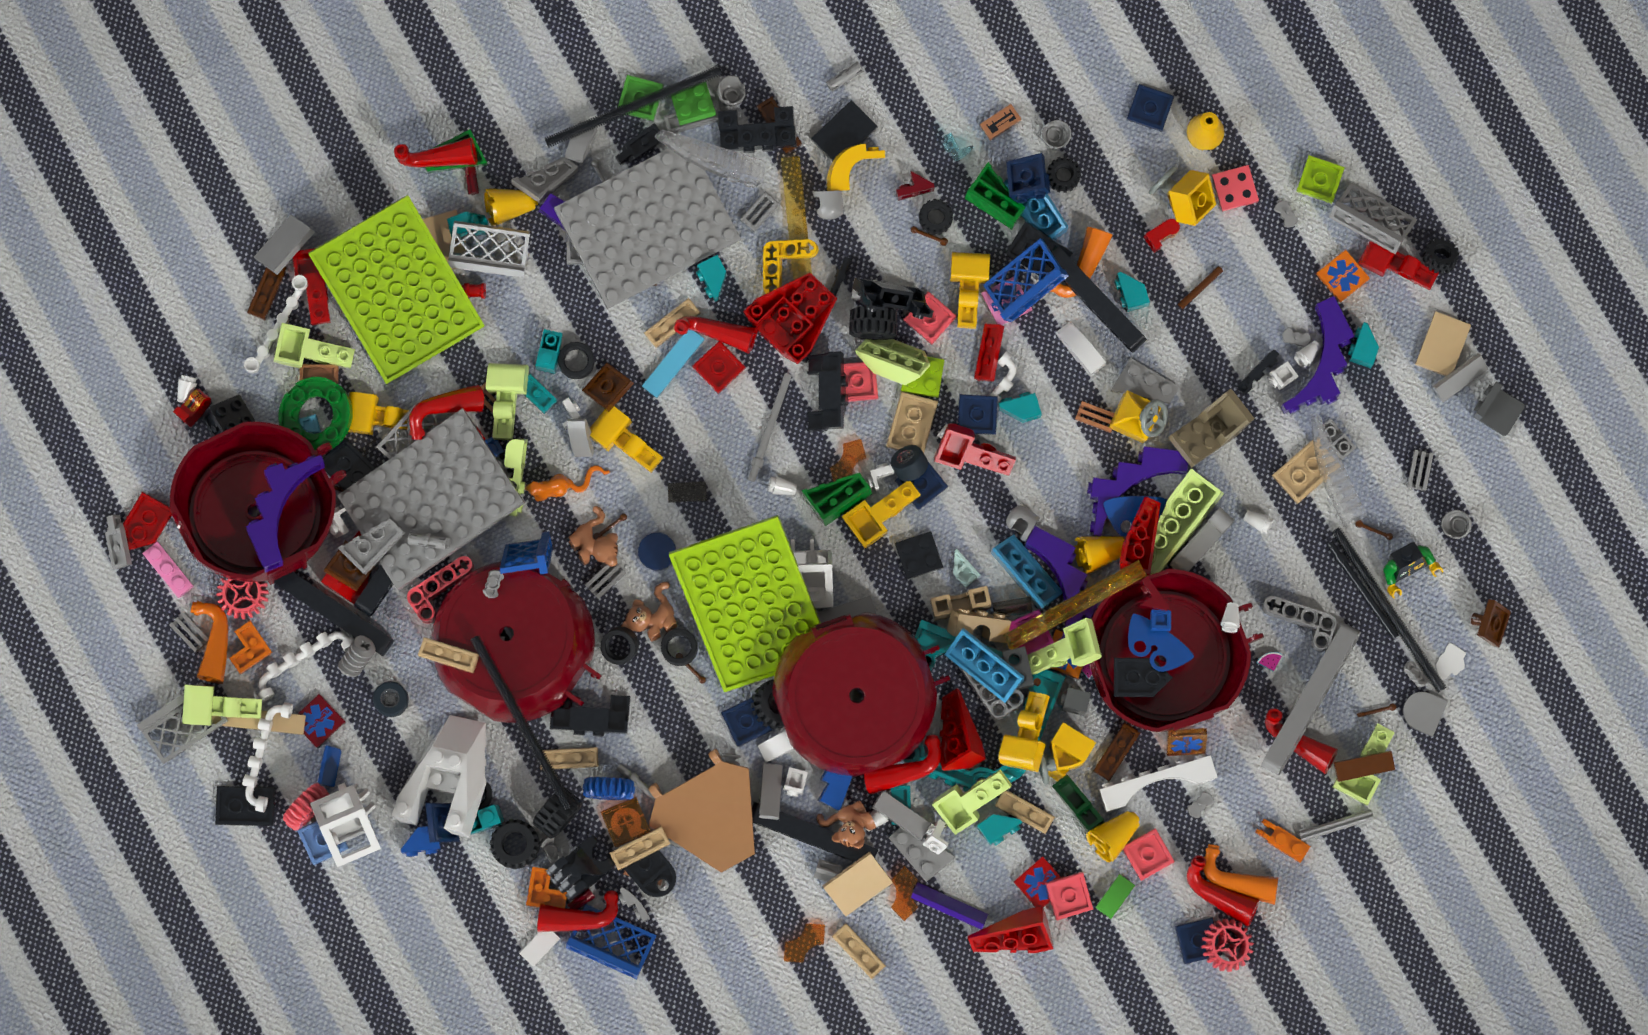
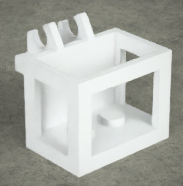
M814 538L810 539V550L795 551V539H791L792 551L814 607H833L832 550H814Z
M345 782L337 785L339 791L310 803L337 867L381 849L367 816L376 807L375 803L371 802L367 807L362 805L366 802L365 798L370 794L369 790L365 789L362 793L358 794L356 791L360 788L358 784L346 787ZM366 833L370 842L369 845L341 856L338 844Z

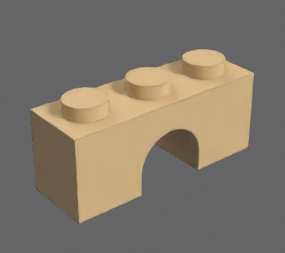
M987 586L970 589L968 592L960 595L950 596L948 594L934 597L930 600L934 621L950 618L951 610H959V607L970 609V612L991 609V600Z
M959 607V610H951L947 632L957 637L963 628L970 634H973L977 626L983 625L982 637L988 641L1007 642L1011 621L1005 617V614L994 612V615L983 610L970 612V609Z

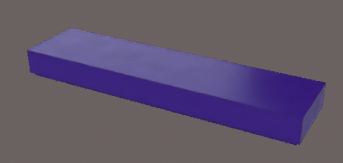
M917 883L911 896L916 901L981 930L989 915L921 883Z

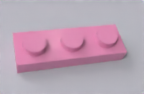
M158 541L142 553L178 598L194 587Z

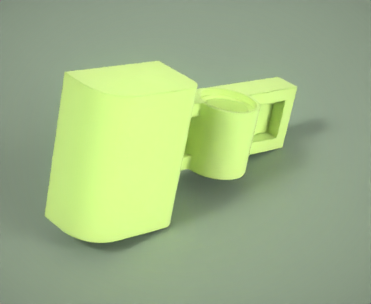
M285 323L281 324L274 362L301 368L305 358L320 364H332L351 368L355 349L308 339L310 329Z
M488 364L486 390L489 393H497L496 401L493 404L494 426L492 438L494 440H513L517 394H527L528 365Z
M518 438L508 442L504 465L508 468H514L513 478L509 479L517 484L516 490L521 496V493L524 494L525 482H522L528 439ZM523 505L510 513L509 516H518L519 512L522 513Z
M1085 618L1063 628L1065 638L1027 655L1031 673L1038 674L1051 667L1063 666L1068 663L1067 660L1070 658L1072 664L1076 666H1085L1100 659L1102 656L1092 619Z
M185 685L182 724L211 726L212 716L261 719L262 699L214 696V686Z
M1377 723L1359 757L1385 752L1395 732ZM1374 775L1338 782L1336 778L1333 788L1367 806L1381 779Z
M999 770L988 778L981 779L965 793L956 784L933 801L932 806L956 835L979 819L978 808L1011 788L1012 784L1004 773Z

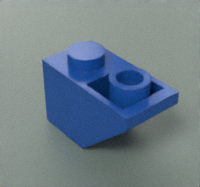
M428 826L418 827L401 848V853L406 854V857L418 856V852H425L426 855L437 854V850H442L441 843H430Z

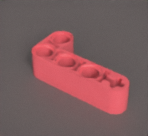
M461 556L408 592L407 600L422 622L432 623L435 620L436 611L429 601L458 583L474 570L473 562L469 557ZM464 562L465 564H468V569L465 570L464 568H461V563ZM454 567H456L460 575H457L456 571L453 569ZM447 572L454 574L453 579L450 581L444 580V574ZM430 583L437 584V589L434 592L427 590ZM414 594H421L419 602H412L411 598ZM426 609L432 611V615L429 618L422 617V613Z

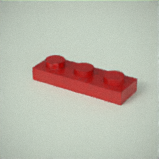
M984 324L974 379L978 381L994 382L1004 332L1003 325Z

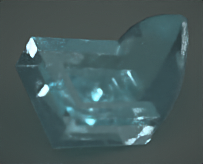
M952 133L944 137V149L947 153L950 152L954 161L964 158L974 148L972 145L959 149Z

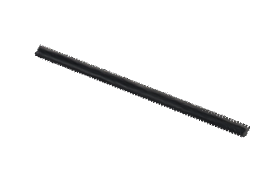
M717 65L715 68L712 67L704 72L697 73L693 77L691 76V78L688 77L680 82L678 81V83H673L669 87L654 91V93L647 94L645 97H641V99L638 98L632 102L630 101V103L623 104L621 107H617V109L614 108L606 113L597 115V117L595 116V118L593 117V119L590 118L582 123L575 124L573 127H569V129L566 128L558 132V134L549 135V137H545V142L550 148V146L556 145V142L559 144L563 140L565 141V139L567 141V138L568 140L572 139V137L580 135V132L583 134L587 130H591V128L594 129L598 128V126L600 127V125L602 126V123L604 125V122L607 124L609 121L615 120V118H622V116H626V113L628 115V112L631 114L633 111L639 110V108H646V106H650V103L652 105V102L655 104L657 101L665 99V97L670 98V96H674V93L676 95V92L679 94L681 91L689 89V87L692 88L696 87V85L698 86V84L700 85V82L702 84V81L705 83L707 80L715 78V76L720 77V75L722 76V71L719 65Z
M1338 527L1331 532L1332 535H1334L1336 541H1338L1340 547H1342L1344 553H1346L1348 559H1350L1352 565H1354L1356 571H1358L1360 577H1362L1364 583H1366L1368 589H1370L1372 595H1374L1376 601H1378L1380 607H1382L1384 613H1386L1388 619L1394 625L1393 627L1398 631L1397 633L1402 637L1401 639L1406 643L1405 645L1410 649L1409 651L1414 655L1413 657L1418 661L1417 663L1422 667L1421 669L1426 673L1425 675L1429 677V681L1433 683L1432 685H1434L1438 693L1447 688L1445 687L1446 685H1443L1442 679L1438 677L1439 674L1435 673V668L1433 669L1432 665H1430L1431 662L1428 663L1427 656L1424 657L1423 650L1419 649V644L1414 640L1415 638L1410 634L1411 632L1406 628L1407 626L1402 622L1403 620L1398 616L1399 614L1394 610L1395 608L1391 606V602L1387 600V596L1383 594V590L1379 588V584L1375 582V578L1371 576V572L1367 570V566L1363 564V560L1359 558V554L1355 552V548L1351 546L1352 544L1347 540V536L1343 534V530Z
M478 635L473 637L470 641H472L475 650H477V654L481 656V661L486 669H488L487 671H489L488 673L493 682H495V686L499 688V693L502 695V699L506 701L507 708L513 714L512 716H514V720L517 722L518 727H520L521 733H524V738L527 740L528 746H531L533 755L538 759L539 765L543 767L542 770L545 772L546 778H549L548 780H550L553 791H556L558 800L563 804L564 810L573 807L574 804L571 802V798L567 796L564 785L556 777L557 774L553 770L552 764H549L550 762H548L549 759L546 757L545 751H542L541 744L538 745L540 742L534 736V732L530 730L531 727L527 723V719L523 717L520 706L516 704L517 702L512 698L513 695L509 691V687L505 685L506 682L502 678L501 672H498L497 665L494 666L496 663L491 659L490 653H487L488 650L484 646L483 640H480L481 638Z

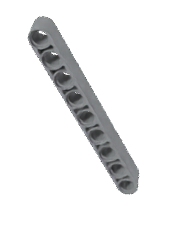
M1342 623L1267 752L1261 767L1278 776L1281 774L1355 646L1361 631Z

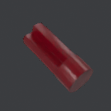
M467 167L464 171L468 195L479 194L476 167Z
M588 888L570 902L568 907L579 910L593 900L595 895Z

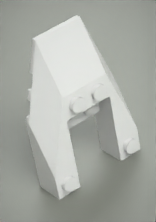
M450 715L416 764L398 795L392 817L399 822L417 826L428 789L452 794L454 797L444 829L451 834L470 838L487 783L485 778L486 723Z

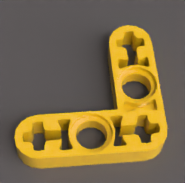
M809 239L767 242L763 248L764 292L766 294L771 292L768 287L772 286V280L768 279V277L777 278V280L773 279V284L777 288L782 286V259L815 257L819 251L817 243ZM791 244L795 245V252L791 255L787 254L786 248ZM809 244L814 247V249L810 250V253L806 250H800V246L808 248ZM772 246L777 249V251L773 252V258L777 259V261H768V259H772V254L768 252V250L772 249ZM771 264H776L777 271L774 274L768 273V267Z

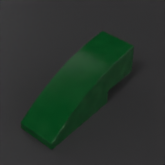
M1067 774L1052 785L1053 789L1087 832L1105 823L1091 802Z

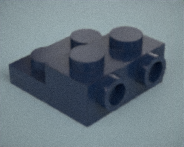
M1042 153L1006 161L1009 196L1014 201L1025 203L1028 201V198L1042 199L1045 197V194L1050 193L1049 175L1046 173L1045 157Z

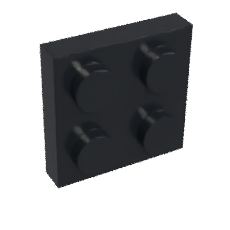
M931 531L895 543L906 580L943 568Z

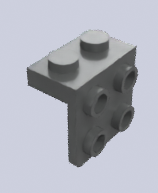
M1496 381L1493 386L1489 384L1485 390L1484 395L1486 397L1484 401L1479 400L1474 410L1476 413L1473 418L1502 436H1507L1525 408V405L1502 391L1501 387L1503 385Z

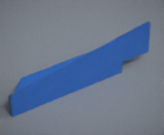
M824 771L820 780L826 783V786L817 801L840 810L852 776Z

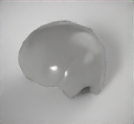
M728 75L722 78L718 84V98L727 106H737L742 103L746 96L745 85L739 81L737 76Z
M1061 120L1048 122L1043 127L1042 140L1046 146L1052 149L1066 146L1071 139L1070 127Z
M1453 510L1447 512L1442 518L1441 527L1445 535L1453 539H1460L1466 537L1471 531L1472 521L1465 512Z

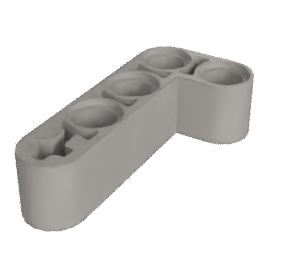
M1220 507L1171 561L1169 566L1173 569L1189 572L1233 524L1234 519Z
M1269 596L1264 600L1262 610L1265 614L1315 630L1311 640L1314 650L1321 652L1330 645L1336 627V619L1333 615L1276 596ZM1271 601L1274 602L1273 606H1275L1272 610H1270L1269 605H1267ZM1282 604L1283 607L1281 608L1280 613H1278L1279 607ZM1285 608H1293L1294 616H1288L1285 613ZM1310 613L1313 616V621L1306 622L1303 615ZM1322 620H1330L1331 628L1323 627ZM1318 637L1324 638L1325 646H1319L1316 643V639Z
M960 668L993 718L1002 719L1022 705L1023 694L1017 689L1013 693L1020 697V702L1017 704L1011 703L1009 699L1004 703L994 694L991 698H985L982 692L987 688L979 682H974L971 676ZM1001 705L1004 708V712L997 715L994 713L993 707Z

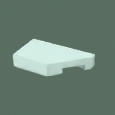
M956 549L954 552L953 575L967 588L980 577V574L960 551Z

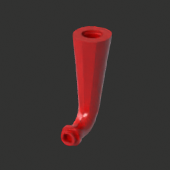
M471 137L420 152L410 153L409 148L405 144H399L394 148V155L398 162L408 167L477 165L476 148Z
M683 316L676 320L674 326L675 332L684 335L687 334L688 330H692L747 354L752 351L758 328L697 316Z
M474 385L420 401L410 412L409 435L412 436L413 440L423 439L425 431L422 428V421L429 414L454 413L462 408L466 412H482L484 407L482 388L479 385Z
M1272 708L1266 715L1265 726L1276 739L1283 726L1279 722L1282 719V713L1278 709ZM1303 735L1293 752L1326 774L1337 756L1338 749Z
M929 735L926 737L924 744L928 748V755L924 760L894 764L864 774L868 793L872 795L918 780L936 770L941 761L940 740L938 736Z
M1200 855L1195 856L1191 861L1186 876L1190 888L1210 904L1249 927L1260 900L1204 880L1201 877L1200 871L1206 867V859Z
M615 891L606 892L604 895L606 907L601 912L540 904L537 932H562L603 928L612 923L617 916L618 893Z

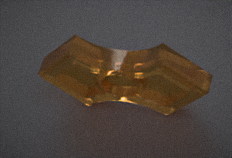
M862 439L843 444L841 459L830 467L833 482L837 479L853 475V470L857 463L866 459Z
M904 866L891 879L896 889V899L891 909L903 921L918 909V906L911 898L913 888L918 879Z
M806 924L800 937L796 940L785 942L784 962L803 963L806 953L811 948L817 945H824L825 925Z

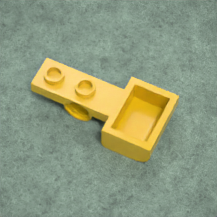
M952 252L950 282H960L957 328L976 329L979 283L985 284L989 280L990 254Z
M350 392L349 398L352 404L353 417L348 432L373 435L374 426L393 428L409 410L393 406L381 407L378 406L379 397L377 395ZM403 426V427H399V428H398V429H402V430H408V429H407V426Z
M615 406L609 412L604 409L590 426L591 434L589 438L608 452L614 445L652 473L663 457L650 448L642 439L627 430L632 423L628 416Z
M906 481L872 507L868 505L866 500L862 501L844 514L842 519L865 549L888 532L883 525L885 521L897 515L907 505L920 497L921 494L911 481Z
M1029 691L1025 710H1022L1018 715V735L1005 734L999 751L1000 764L1034 772L1039 771L1046 744L1038 741L1050 696Z

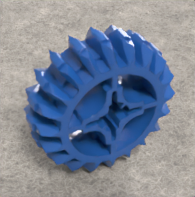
M588 777L584 779L583 795L586 798L618 801L634 798L635 787L632 780L613 777Z

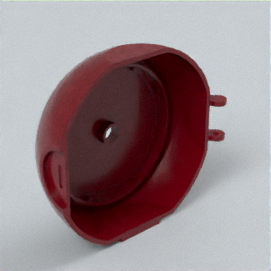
M243 422L194 445L179 464L170 491V510L192 556L207 569L223 577L245 582L268 580L270 585L274 584V580L301 567L303 569L307 568V561L319 550L331 529L336 505L334 485L347 475L345 470L337 471L329 478L323 468L300 483L289 496L280 516L277 534L278 548L283 560V566L266 573L246 529V526L251 521L256 519L262 520V516L260 514L257 517H252L248 514V510L253 506H257L255 498L260 493L265 491L271 492L264 474V470L269 465L282 463L284 469H288L289 465L305 462L310 456L325 455L332 449L331 443L322 444L317 450H314L307 439L283 426L267 422Z
M500 561L472 571L450 590L436 614L432 640L478 653L470 640L477 635L480 636V640H483L482 642H484L483 644H485L484 646L488 650L487 653H490L491 659L496 663L494 666L497 665L498 672H501L500 674H502L501 676H503L502 678L506 682L505 685L509 687L508 689H510L509 691L513 695L512 698L520 706L519 708L523 712V717L527 719L526 721H531L551 713L561 707L567 698L577 705L583 706L584 702L580 700L581 698L575 697L571 694V691L584 671L591 674L592 678L599 680L602 675L588 666L593 659L595 647V632L590 611L584 599L573 591L572 586L567 580L562 579L561 581L550 573L540 574L539 568L503 573L504 579L500 581V587L497 589L498 596L496 598H488L484 595L483 589L487 583L489 572L491 570L500 571ZM506 626L514 630V636L509 641H504L500 637ZM479 656L474 673L434 661L437 673L449 693L493 721L517 723L514 720L515 718H513L514 716H512L513 714L508 710L506 701L502 699L499 688L495 686V682H493L488 673V669L483 665L481 656Z
M1166 569L1148 577L1170 607L1171 630L1168 632L1190 649L1194 655L1193 659L1177 668L1166 671L1173 678L1154 697H1114V658H1150L1151 654L1158 649L1156 645H1152L1149 654L1143 657L1134 655L1129 649L1128 633L1132 615L1138 614L1150 620L1151 610L1138 608L1150 598L1149 595L1146 597L1140 589L1142 586L1140 584L1141 580L1146 578L1143 577L1115 587L1098 606L1092 621L1102 657L1089 663V667L1102 700L1116 715L1144 730L1159 733L1170 730L1174 734L1179 729L1206 721L1207 723L1214 718V715L1225 711L1232 705L1241 692L1248 676L1251 661L1249 644L1264 638L1263 633H1256L1246 639L1241 622L1237 632L1229 633L1223 631L1220 624L1227 603H1233L1231 597L1223 589L1203 576L1184 570ZM1248 603L1239 606V613L1249 611L1253 604ZM1137 641L1134 644V649L1137 652H1144L1146 644L1143 641ZM1159 655L1155 657V660L1161 667L1166 665V662L1160 660Z
M863 612L852 617L849 613L810 627L811 631L796 636L781 656L773 682V696L793 749L818 768L847 776H859L898 763L911 755L923 741L932 724L937 704L936 686L951 680L949 675L945 677L943 675L934 681L925 655L936 653L935 651L940 649L939 645L923 650L919 641L903 626L887 617L870 612ZM859 688L863 691L864 697L860 702H853L850 699L849 694L852 689Z

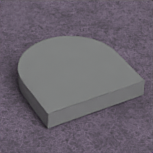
M1417 692L1411 695L1404 703V719L1411 728L1433 737L1448 701L1427 692Z

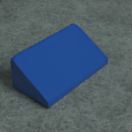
M325 746L318 784L328 787L335 786L342 752L340 749Z

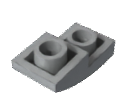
M597 127L591 128V130L589 129V131L587 130L583 134L580 132V135L572 137L565 158L583 163L590 151V143L597 133Z
M1328 418L1314 430L1340 460H1343L1356 449L1346 434L1340 431L1331 418Z
M568 419V433L574 456L593 457L595 451L589 439L591 430L587 420Z
M621 888V894L618 896L622 905L627 904L628 908L636 905V908L633 910L637 919H642L643 922L650 920L648 913L639 900L628 890Z

